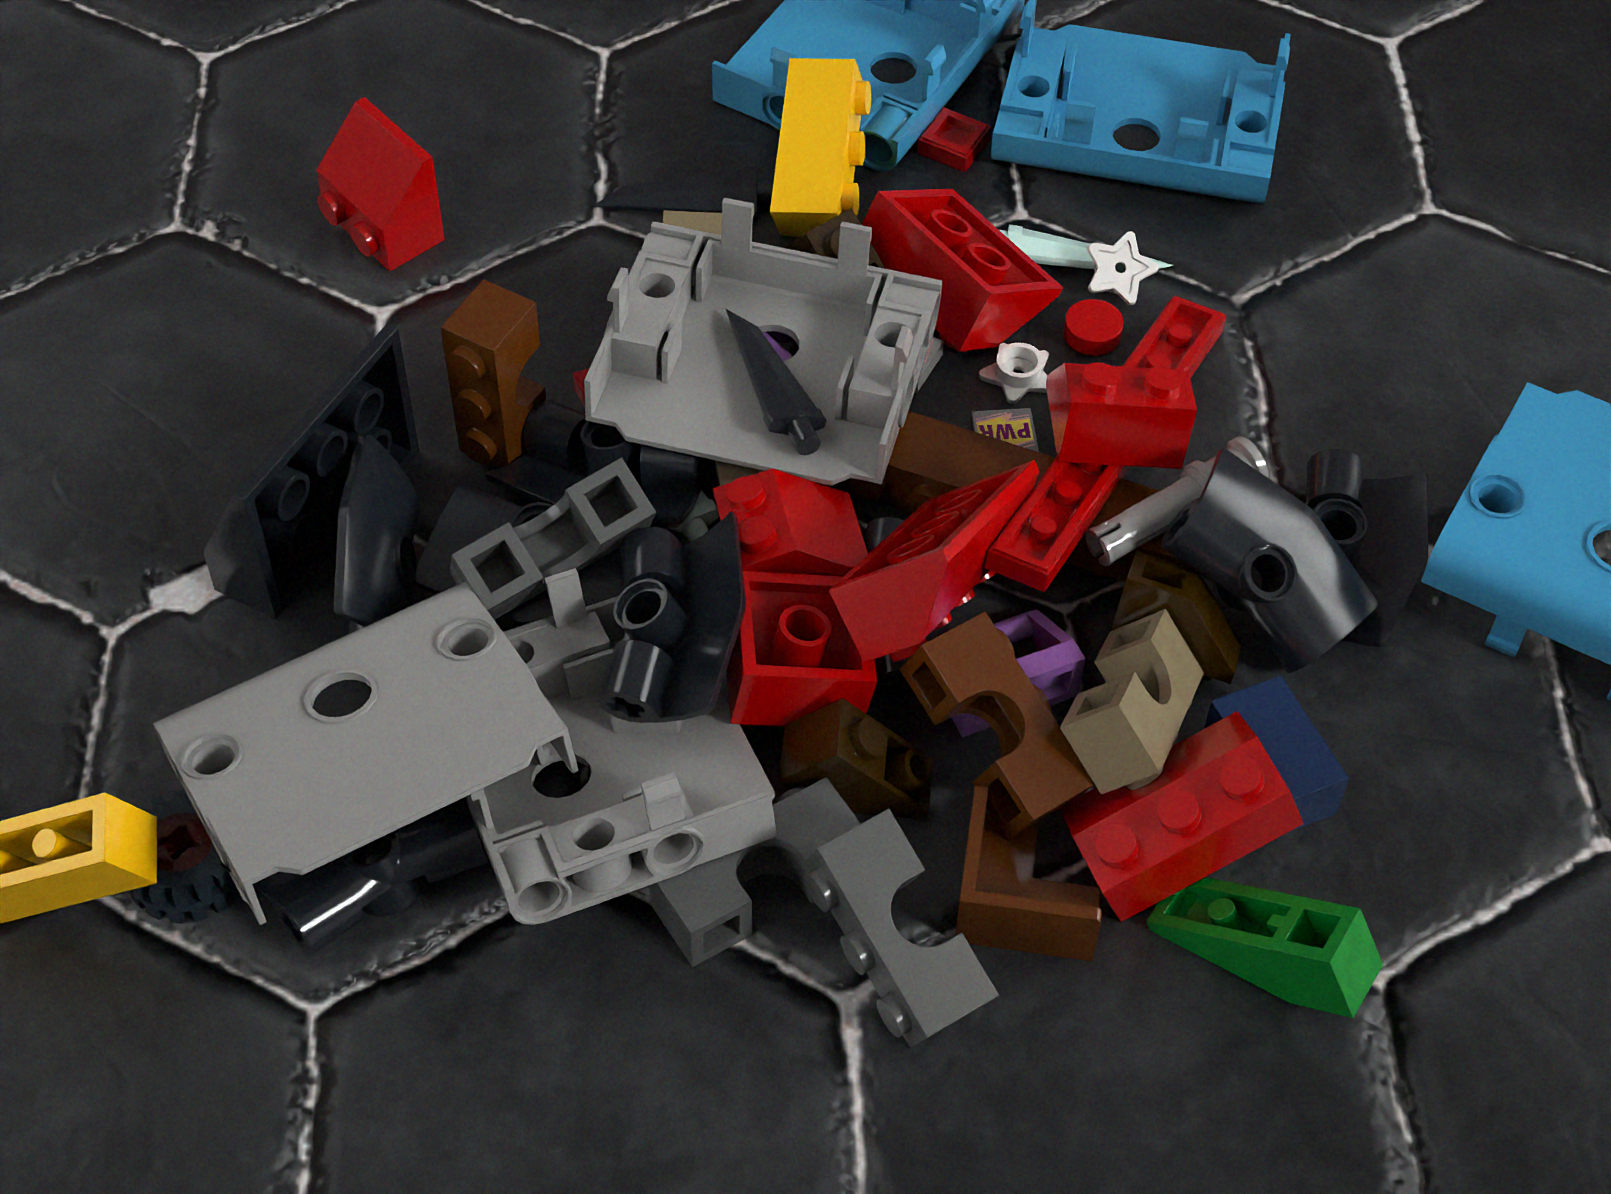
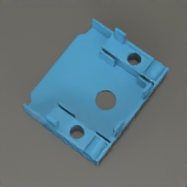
M784 0L726 65L718 61L712 63L713 101L766 122L780 130L789 58L856 59L862 80L869 81L871 85L869 115H861L859 130L864 132L865 159L863 165L881 172L890 171L898 164L941 109L1023 10L1025 0ZM898 58L912 64L916 69V74L909 81L890 84L875 78L870 70L880 60Z
M1028 0L1024 6L1019 28L1023 29L1021 38L1016 43L993 131L991 160L1264 205L1271 177L1286 81H1283L1288 65L1291 34L1285 33L1284 39L1281 38L1276 64L1268 65L1257 63L1246 52L1071 24L1057 30L1035 28L1034 20L1037 0ZM1140 124L1155 131L1159 137V143L1152 149L1145 151L1129 150L1117 144L1113 138V133L1121 126Z
M1527 382L1499 435L1496 434L1493 437L1446 522L1430 555L1421 582L1497 615L1486 639L1485 646L1515 658L1526 631L1529 629L1611 665V566L1601 560L1595 553L1592 544L1593 538L1597 534L1611 530V404L1578 390L1556 394ZM1611 689L1606 698L1611 701Z

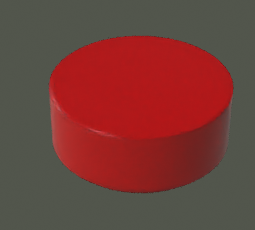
M1098 299L1079 301L1072 305L1066 313L1064 338L1067 344L1079 353L1091 356L1107 354L1116 349L1121 341L1124 324L1123 316L1114 305Z

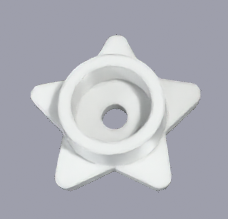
M1132 231L1126 232L1113 246L1091 243L1087 247V251L1095 264L1094 275L1088 286V290L1091 293L1107 291L1119 295L1128 305H1134L1137 300L1139 281L1158 271V264L1139 254L1136 236ZM1117 263L1124 264L1125 271L1123 273L1116 271L1115 265Z
M1001 343L998 348L996 363L979 371L980 379L1002 387L1006 400L1010 404L1017 403L1027 392L1047 393V374L1043 369L1048 360L1049 353L1045 350L1039 351L1034 346L1026 343ZM1020 370L1023 373H1016L1014 371Z

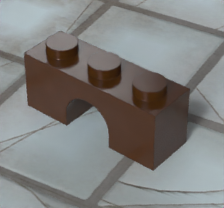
M483 279L440 328L459 451L464 452L471 460L479 464H489L496 468H501L513 463L526 454L523 439L525 422L535 405L542 400H546L545 386L520 375L528 359L541 345L536 302Z
M986 612L921 645L899 669L935 726L958 714H972L985 720L995 730L1000 742V758L976 778L972 784L974 787L975 784L989 786L986 806L1008 840L1071 804L1094 785L1091 777L1060 729L1059 724L1051 714L1050 703L1046 695L1039 687L1031 683L1015 658L1014 649L1009 638L1003 631L994 626Z

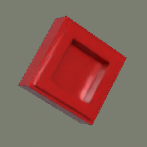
M943 107L919 137L917 154L966 172L990 141L991 126Z

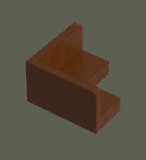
M975 784L955 936L963 933L967 942L972 945L1093 961L1102 917V910L1099 908L1100 887L1032 878L1039 822L1008 840L992 814L985 813L989 786Z

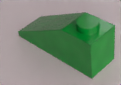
M1204 877L1158 902L1146 920L1150 931L1290 1004L1354 1018L1383 966L1361 908Z

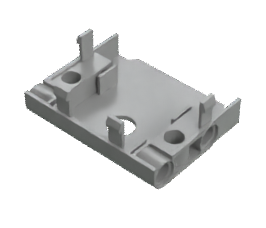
M724 198L722 202V235L653 221L651 232L646 236L642 250L639 251L629 275L628 269L621 267L607 295V301L613 302V311L606 325L604 338L584 380L586 421L614 426L623 438L629 442L763 471L774 468L827 485H834L849 478L882 484L899 429L904 426L934 334L943 280L869 266L872 227L842 222L840 225L838 259L752 242L754 203ZM726 309L758 326L762 332H781L789 335L797 342L799 350L794 356L783 362L826 418L825 427L815 431L821 441L820 447L816 452L810 455H801L798 453L789 435L773 433L768 430L763 421L764 415L736 342Z
M576 568L544 578L553 616L504 631L503 633L531 671L541 692L567 726L576 761L586 765L591 771V776L588 783L571 796L553 798L538 793L533 787L536 775L549 764L562 761L555 748L548 742L550 756L547 764L540 766L533 756L528 767L466 796L471 814L513 918L522 924L536 925L545 923L677 876L699 864L777 837L772 806L775 791L740 724H730L729 703L722 690L720 689L716 705L711 712L682 720L679 734L614 733L610 718L611 714L599 706L597 698L615 645L623 641L625 632L617 624L613 614L614 604L619 596L585 607Z
M466 582L460 583L152 723L164 753L179 778L219 857L225 866H229L231 870L229 874L242 899L249 903L260 925L267 921L252 884L279 871L300 875L306 874L528 767L533 756L540 766H543L549 761L550 748L547 744L548 742L552 744L572 774L579 771L567 726L539 689L537 682L523 659ZM342 680H358L372 688L370 698L364 706L351 714L342 717H327L318 714L313 709L317 695L333 683Z

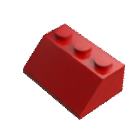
M954 189L878 191L861 224L862 226L872 227L870 242L885 269L943 280L935 329L939 332V338L944 340V344L957 351L966 352L999 346L1053 302L1063 289L1056 280Z
M1238 711L1172 746L1163 765L1162 773L1148 785L1134 790L1123 786L1104 794H1100L1096 787L1061 809L1073 839L1103 895L1121 922L1304 824L1291 791L1258 736Z

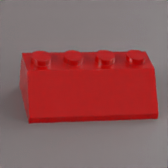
M1035 460L928 499L829 590L863 662L889 654L894 662L911 657L921 645L927 642L926 637L931 632L940 629L952 620L950 612L953 608L966 603L975 596L973 590L975 585L996 574V572L985 568L988 550L1033 490L1040 472Z

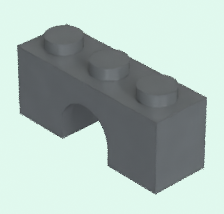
M621 457L567 488L564 496L556 504L532 520L517 527H512L508 522L452 554L450 573L457 585L466 582L495 620L545 591L544 578L574 568L578 572L619 548L621 540L626 534L638 528L650 527L656 511Z
M827 777L806 788L803 786L792 788L777 799L775 804L772 805L777 837L699 864L682 874L649 885L651 906L692 967L752 935V900L743 889V886L751 879L765 874H777L787 877L799 886L810 903L814 902L805 884L804 876L808 871L803 863L816 848L861 824Z
M890 809L819 846L803 863L808 871L804 876L805 884L813 901L823 912L831 911L844 933L840 938V943L847 960L857 973L861 975L867 973L881 997L877 999L876 1005L884 1024L895 1037L899 1038L903 1035L910 1048L999 996L963 933L940 945L923 947L909 942L897 931L891 916L893 896L895 892L913 882L925 869Z

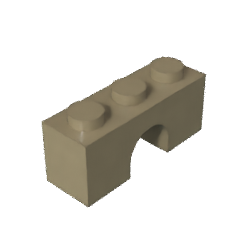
M1166 609L1109 632L1094 661L1106 683L1077 694L1060 727L1100 794L1123 786H1127L1130 790L1144 787L1162 773L1165 760L1173 742L1178 737L1180 726L1187 710L1192 705V699L1204 674Z

